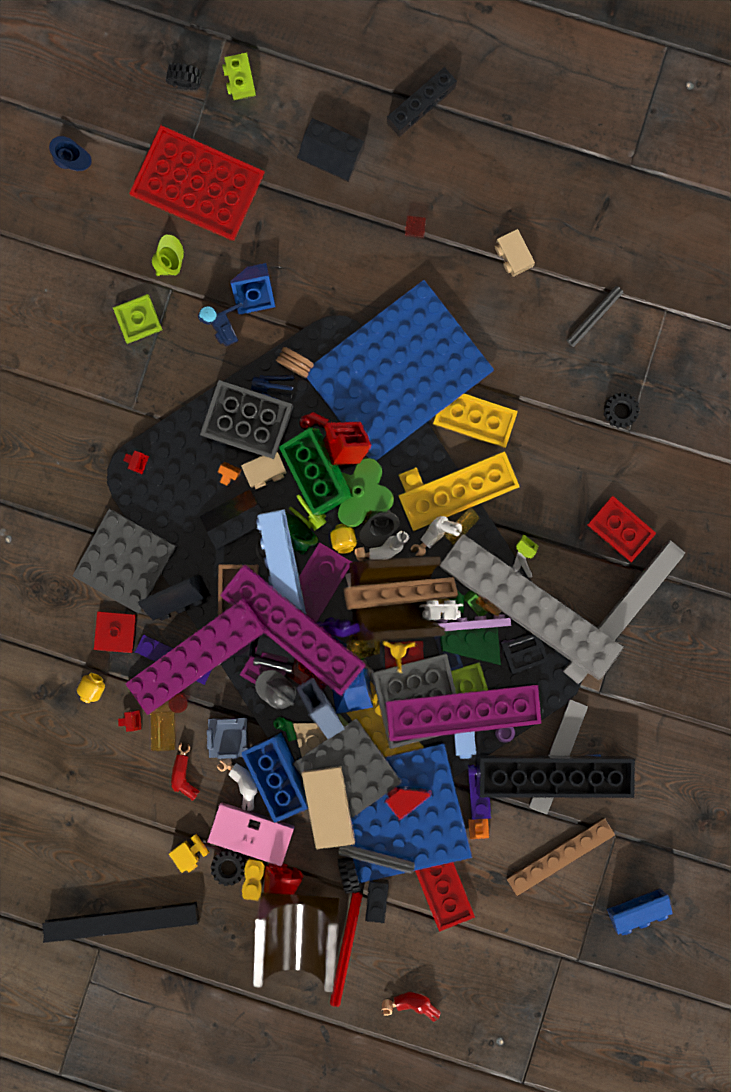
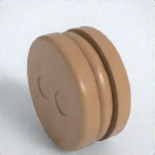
M286 347L282 348L280 356L276 359L279 364L304 378L308 377L310 368L312 369L314 363Z

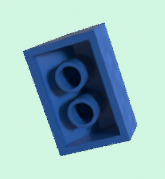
M661 888L607 909L616 933L621 935H627L632 932V929L637 927L645 928L652 921L666 920L668 915L672 914L669 897Z

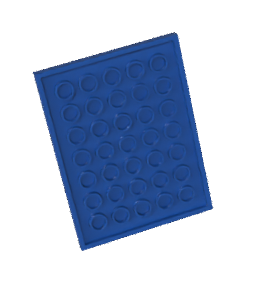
M423 280L315 362L313 368H310V372H308L307 379L340 422L362 423L372 445L366 456L377 461L487 377L494 369L429 285Z

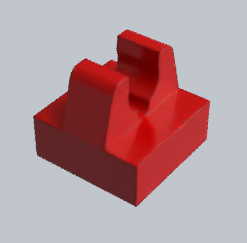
M134 450L133 456L125 454L123 461L129 463L128 469L143 474L149 456Z
M140 710L125 712V718L118 719V726H126V732L142 729Z

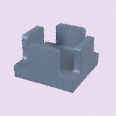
M247 718L208 719L207 749H209V758L230 759L243 757L241 752L248 748Z

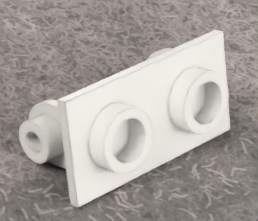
M456 600L444 601V604H438V601H427V605H420V607H425L422 616L426 620H441V612L442 620H457L461 616L458 606H463V604H456Z

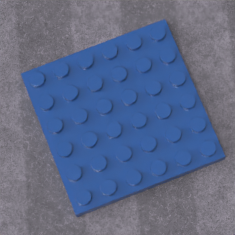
M437 744L386 756V760L402 781L401 784L396 786L397 789L401 786L430 789L432 792L431 796L400 820L385 802L388 797L386 793L351 818L355 843L350 846L414 862V871L472 858L445 744ZM354 859L359 883L406 873Z

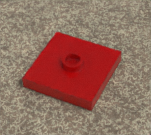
M97 612L94 650L133 653L136 615Z

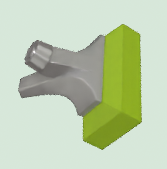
M523 534L517 543L518 553L515 563L511 568L519 572L522 566L528 578L532 577V572L528 567L526 558H532L536 554L538 545Z

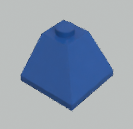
M266 263L249 266L231 280L236 305L243 304L242 307L237 309L238 315L275 307Z
M365 667L342 695H339L332 689L336 714L374 708L369 671Z

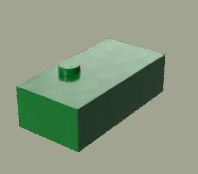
M309 428L279 446L312 514L323 515L352 498L353 495L338 465H332L320 430Z

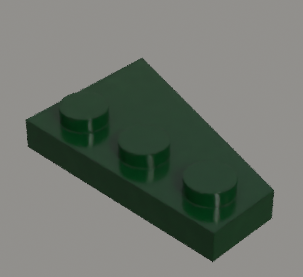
M498 627L445 631V635L440 636L441 651L501 665Z

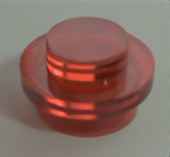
M176 694L169 699L168 705L171 711L181 713L186 710L188 700L184 695Z

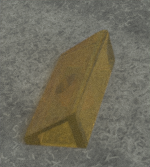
M469 508L456 521V523L462 525V531H457L460 535L456 536L446 532L444 537L452 545H455L462 534L465 535L479 520V516L472 508Z
M151 712L152 751L175 750L174 712Z

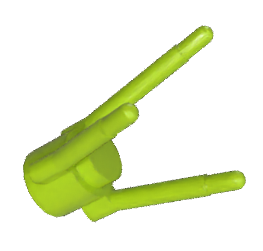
M297 495L298 500L310 515L307 517L308 520L293 507H289V510L301 519L309 529L312 527L315 531L326 523L324 519L326 515H313L307 503L300 495Z

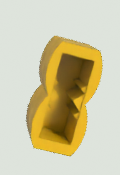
M249 857L244 870L246 879L242 887L243 899L256 901L259 899L263 888L264 860Z

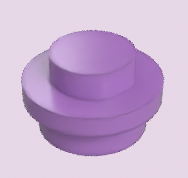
M513 727L496 729L495 734L499 741L506 743L514 738L515 730Z

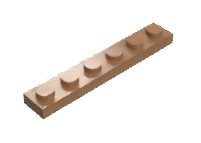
M454 577L348 587L344 590L348 609L450 599L458 596Z
M602 818L506 879L518 896L615 836L606 819Z

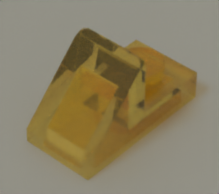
M354 634L350 635V640H347V649L359 659L380 654V640L354 641Z

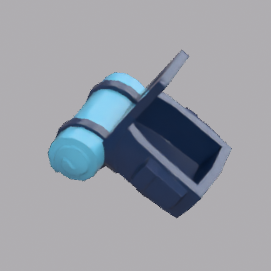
M240 303L218 314L213 307L205 306L200 310L198 318L204 324H211L216 331L214 336L219 344L227 347L238 342V339L226 314L242 307L243 304Z

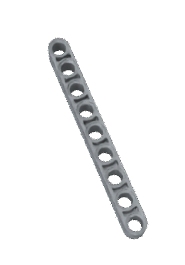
M669 540L597 629L615 641L681 560L685 552ZM572 661L563 670L564 673L578 684L588 674Z

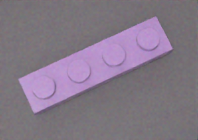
M505 614L494 615V619L486 620V616L475 617V621H467V617L457 618L456 622L448 623V620H436L441 627H445V631L511 626V619L506 618Z

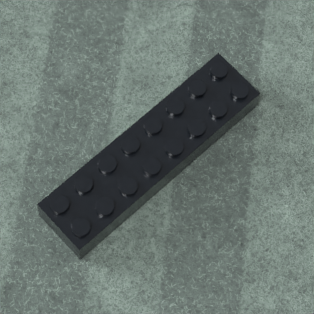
M477 755L476 794L480 798H634L635 759L630 756Z

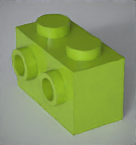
M247 53L224 57L226 64L222 65L225 76H229L230 81L226 83L228 94H232L234 100L256 96Z

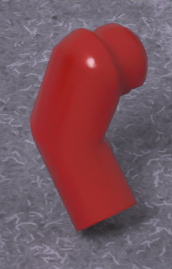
M312 412L302 416L299 424L302 428H308L314 424L324 428L329 420Z

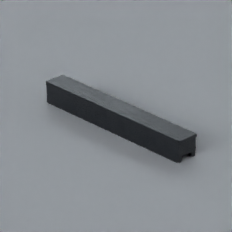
M197 902L47 919L42 923L43 943L197 925L200 922Z

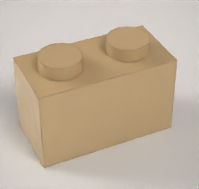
M518 229L497 239L496 252L499 256L503 257L505 270L507 273H511L512 277L534 266L535 262Z
M278 452L275 459L262 456L241 465L250 487H255L256 489L266 486V482L272 479L275 482L284 478L283 474L287 473Z

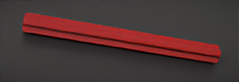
M357 891L352 893L333 992L330 999V1005L339 1007L341 1003L363 896L361 892Z

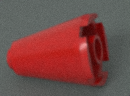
M269 863L265 868L264 893L294 895L302 882V872L295 867L293 870L287 868L288 864L282 863V866Z

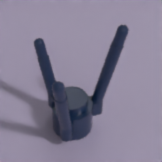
M260 375L259 377H253L251 391L272 397L264 393L268 391V388L293 390L292 386L271 384L267 380L293 379L294 376Z

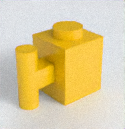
M197 833L191 837L194 843L193 846H190L186 840L169 853V856L181 873L186 870L189 873L198 866L196 864L199 861V857L196 854L198 851H200L203 857L210 853Z

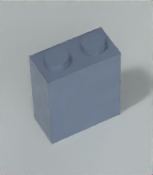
M314 678L297 687L310 715L328 739L345 729L331 702Z

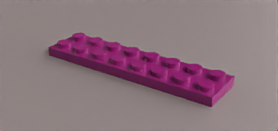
M321 543L318 544L299 576L306 614L315 623L350 568L349 563H352ZM262 651L261 657L284 663L288 662V657ZM249 658L240 676L256 684L258 676L264 671L275 670L283 676L286 673L284 670L272 667L253 665L254 658Z
M246 565L240 569L220 595L232 606L245 599L267 630L265 633L339 695L345 692L366 666L363 661Z
M242 599L125 684L148 715L267 630L245 599Z
M536 684L385 701L389 741L541 724L538 685Z

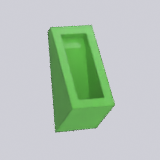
M470 590L464 595V600L478 616H484L489 612V609L475 592Z

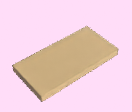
M341 766L303 771L302 776L316 849L353 845L355 838Z

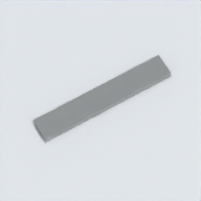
M569 700L548 756H570L588 706ZM532 798L529 808L547 815L553 798Z

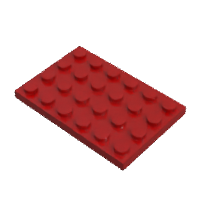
M160 125L129 194L234 242L265 171Z

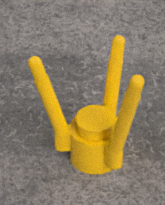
M384 641V645L390 648L392 656L396 658L398 672H402L400 659L406 654L407 648L415 646V642L403 645L399 642L391 644Z

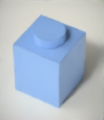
M474 732L454 734L456 756L460 755V759L472 758L471 755L476 754Z

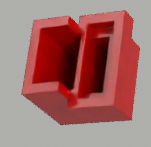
M327 423L324 427L326 436L323 441L332 465L360 464L372 446L362 423Z

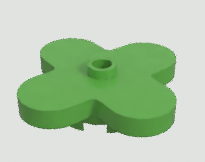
M371 458L363 459L360 464H357L353 475L342 473L353 495L352 498L341 503L338 510L339 520L348 527H356L363 522L367 512H386L392 507L394 501L392 492L386 487L379 485L382 467L376 460Z

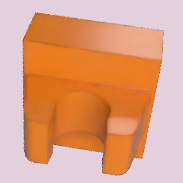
M227 462L222 463L218 470V473L223 474L220 483L228 485L231 479L236 480L242 469Z
M468 819L470 839L489 838L488 819Z

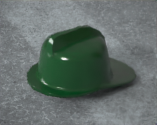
M286 514L292 547L298 553L304 554L310 545L318 543V537L299 518Z

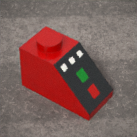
M401 786L397 789L395 787L387 793L388 797L385 802L401 820L430 797L432 792L430 789Z

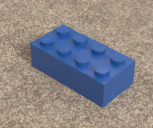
M282 733L250 746L241 752L274 823L308 809L303 777L293 765L295 760Z

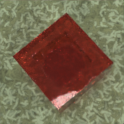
M407 216L405 236L424 238L426 218Z

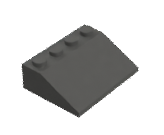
M219 380L200 435L275 459L288 425L293 405Z

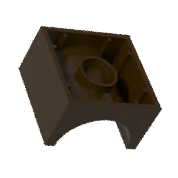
M440 557L367 560L349 563L351 587L430 580L433 570L438 565H441ZM427 601L352 609L353 623H358L360 630L354 633V641L445 635V627H441L435 620L423 618L422 613L425 611V607H420V605H427Z
M261 893L257 917L254 987H262L264 981L274 973L285 970H300L319 978L324 984L325 992H333L339 898Z

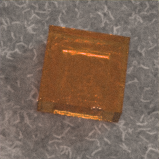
M479 596L476 600L480 607L495 616H498L502 611L485 598Z

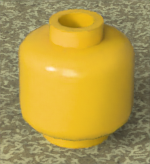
M345 524L336 525V528L330 533L333 549L341 554L353 551L357 544L355 530Z
M94 673L82 677L77 687V693L83 702H96L100 699L105 689L103 678Z

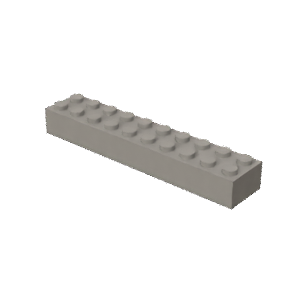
M462 534L440 565L443 571L597 680L602 679L623 649L622 645L464 534Z

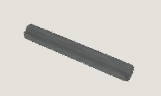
M615 286L570 335L567 339L569 345L574 347L623 294L622 289Z
M350 845L340 846L339 854L342 856L407 873H413L415 863Z

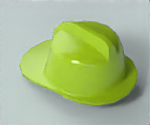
M164 235L159 241L157 251L152 257V265L156 270L155 274L157 276L177 275L180 272L184 251L176 237Z

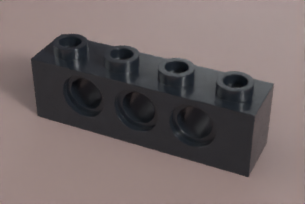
M445 67L442 68L387 116V124L398 137L402 136L456 89L457 80Z

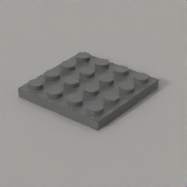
M108 509L73 577L139 614L142 608L137 602L150 596L177 546L117 512Z
M446 653L402 664V672H398L397 666L371 672L390 749L437 737L389 741L385 701L456 694Z
M357 718L347 724L344 730L326 739L293 763L301 776L303 771L341 766L351 818L402 783Z

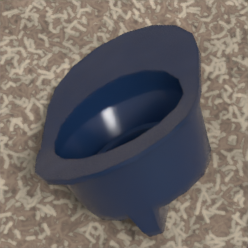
M58 136L50 142L49 150L54 163L58 167L74 171H84L90 167L92 162L90 154L70 138Z

